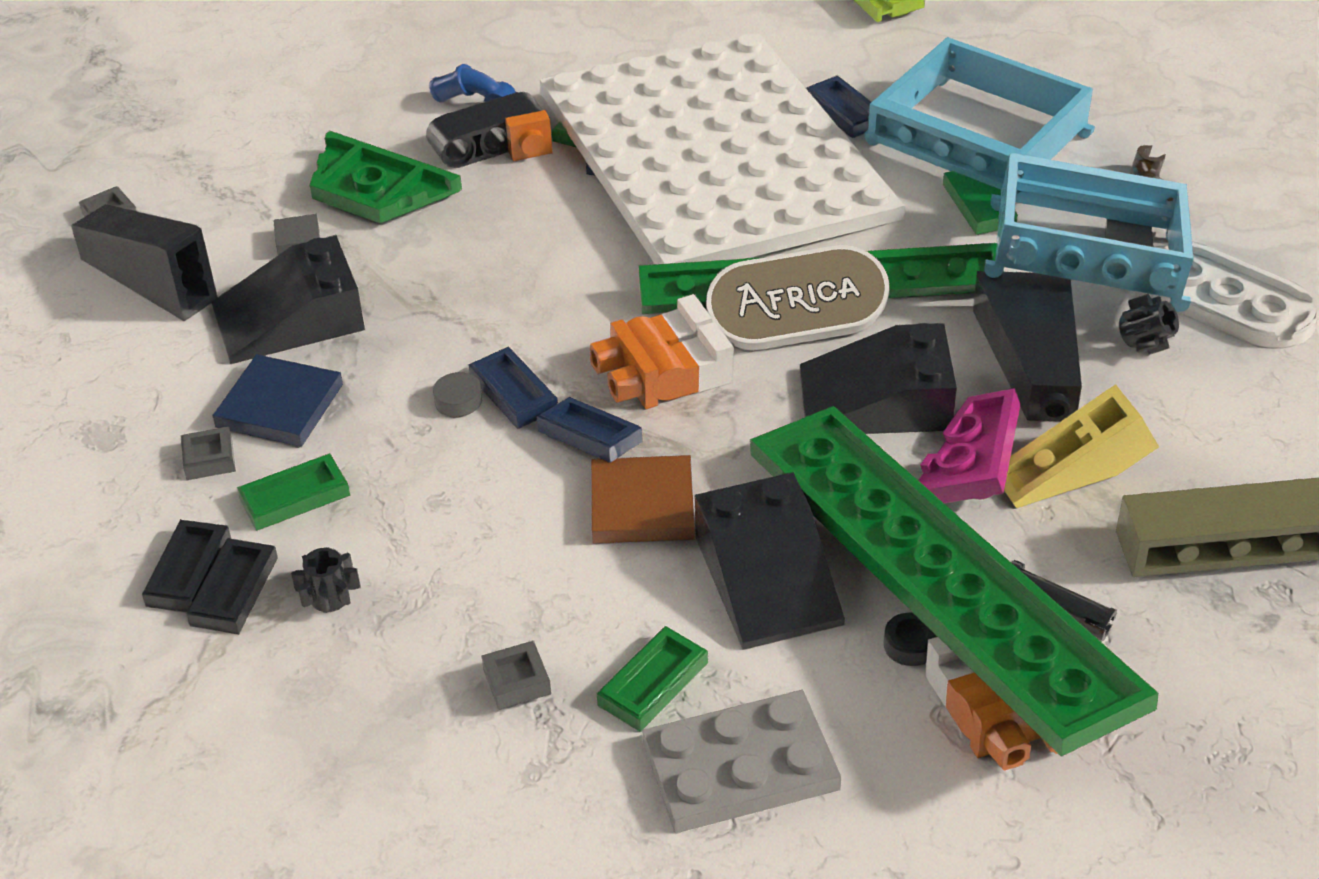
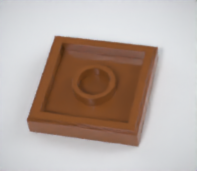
M691 455L617 458L611 463L603 459H591L593 544L695 540Z

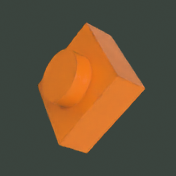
M546 110L505 118L508 150L512 161L553 153L550 118Z

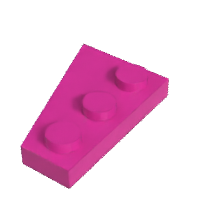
M1015 388L968 397L944 430L943 435L946 441L937 454H927L920 464L923 474L918 481L943 503L968 499L981 500L993 495L1004 494L1021 404Z

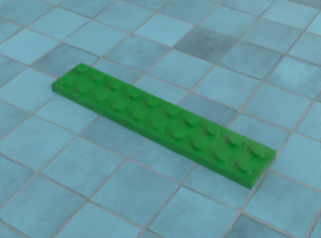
M832 406L750 439L751 456L772 476L793 472L810 505L813 516L1061 757L1157 710L1158 692L836 407Z

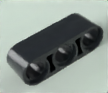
M516 92L435 118L426 130V138L445 165L451 168H460L508 153L505 118L543 111V109L529 93Z

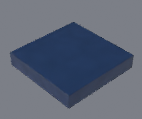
M256 354L212 415L215 428L229 427L230 431L302 447L342 387L341 372Z

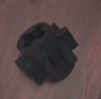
M1149 294L1128 300L1130 310L1122 312L1119 319V331L1123 341L1129 347H1136L1138 353L1147 351L1149 355L1169 349L1167 339L1175 337L1179 330L1178 315L1172 304L1168 301H1162L1160 296L1151 299Z
M325 547L315 549L307 555H303V570H296L291 573L295 591L299 592L301 605L305 608L312 604L315 609L328 613L351 604L349 590L361 588L358 569L353 567L351 554L347 552L341 555L337 550Z

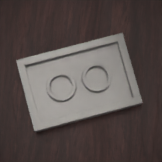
M803 689L642 730L643 745L675 834L841 790V774Z

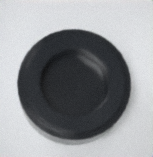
M906 612L892 617L887 622L884 630L883 646L886 654L893 661L906 666H919L927 662L928 640L937 636L913 612Z

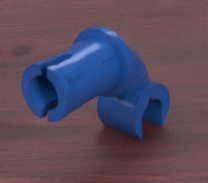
M467 64L457 66L455 71L434 77L429 83L430 93L439 103L462 94L472 96L478 93L485 97L483 102L516 93L510 84L502 81L496 82L490 76L472 69Z

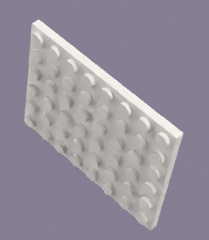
M759 33L743 34L739 38L720 42L710 41L701 46L686 49H672L667 53L648 57H634L629 61L610 65L600 64L591 69L572 73L562 72L553 77L540 79L541 95L557 119L562 122L568 131L569 137L655 264L746 259L904 220L905 205Z

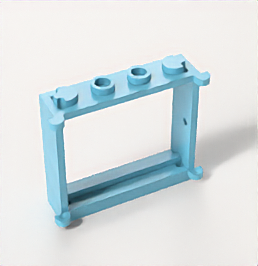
M947 37L870 103L868 130L865 132V140L872 146L877 144L885 145L1002 190L1010 153L1051 160L1077 134L1081 138H1088L1094 132L1095 126L1088 124L1093 88ZM952 79L1054 117L1019 149L912 108L938 85L943 86ZM1018 170V174L1024 173L1022 170Z
M1010 153L1001 196L995 194L991 196V207L999 211L995 261L987 259L985 261L984 271L987 276L992 278L999 277L1003 273L1004 267L1169 297L1170 303L1177 312H1183L1189 308L1191 297L1183 296L1194 256L1187 184ZM1018 170H1022L1024 173L1018 174ZM1172 197L1173 201H1167V199ZM1015 202L1166 229L1169 250L1014 222ZM1017 235V236H1019L1020 238H1019V239H1013L1012 236Z

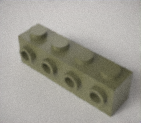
M1319 477L1123 495L1116 534L1132 577L1319 560Z

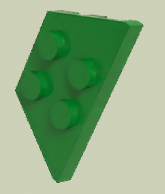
M330 130L325 135L326 148L324 153H319L317 171L313 173L310 182L312 199L380 224L462 190L461 176Z

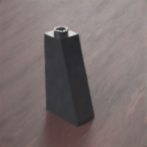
M104 204L71 225L82 261L182 321H186L218 298L202 229L195 224Z
M977 271L973 313L1011 389L1015 388L1021 403L1020 407L1028 421L1061 422L1078 410L1082 389L1071 279L1032 272H1003L999 277L992 278L987 276L985 271Z

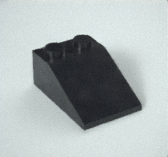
M337 235L314 238L308 242L292 245L211 302L230 364L253 359L256 354L266 356L365 330L358 287Z
M944 323L895 325L800 364L799 371L805 417L834 406L865 434L944 431L954 418L957 386Z
M793 472L694 495L695 538L742 650L845 624V617L810 505Z

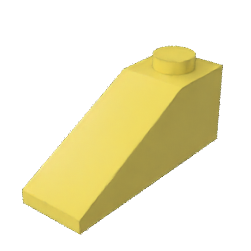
M1115 384L1011 455L1004 491L1016 508L1026 506L1115 477L1159 448L1142 416Z

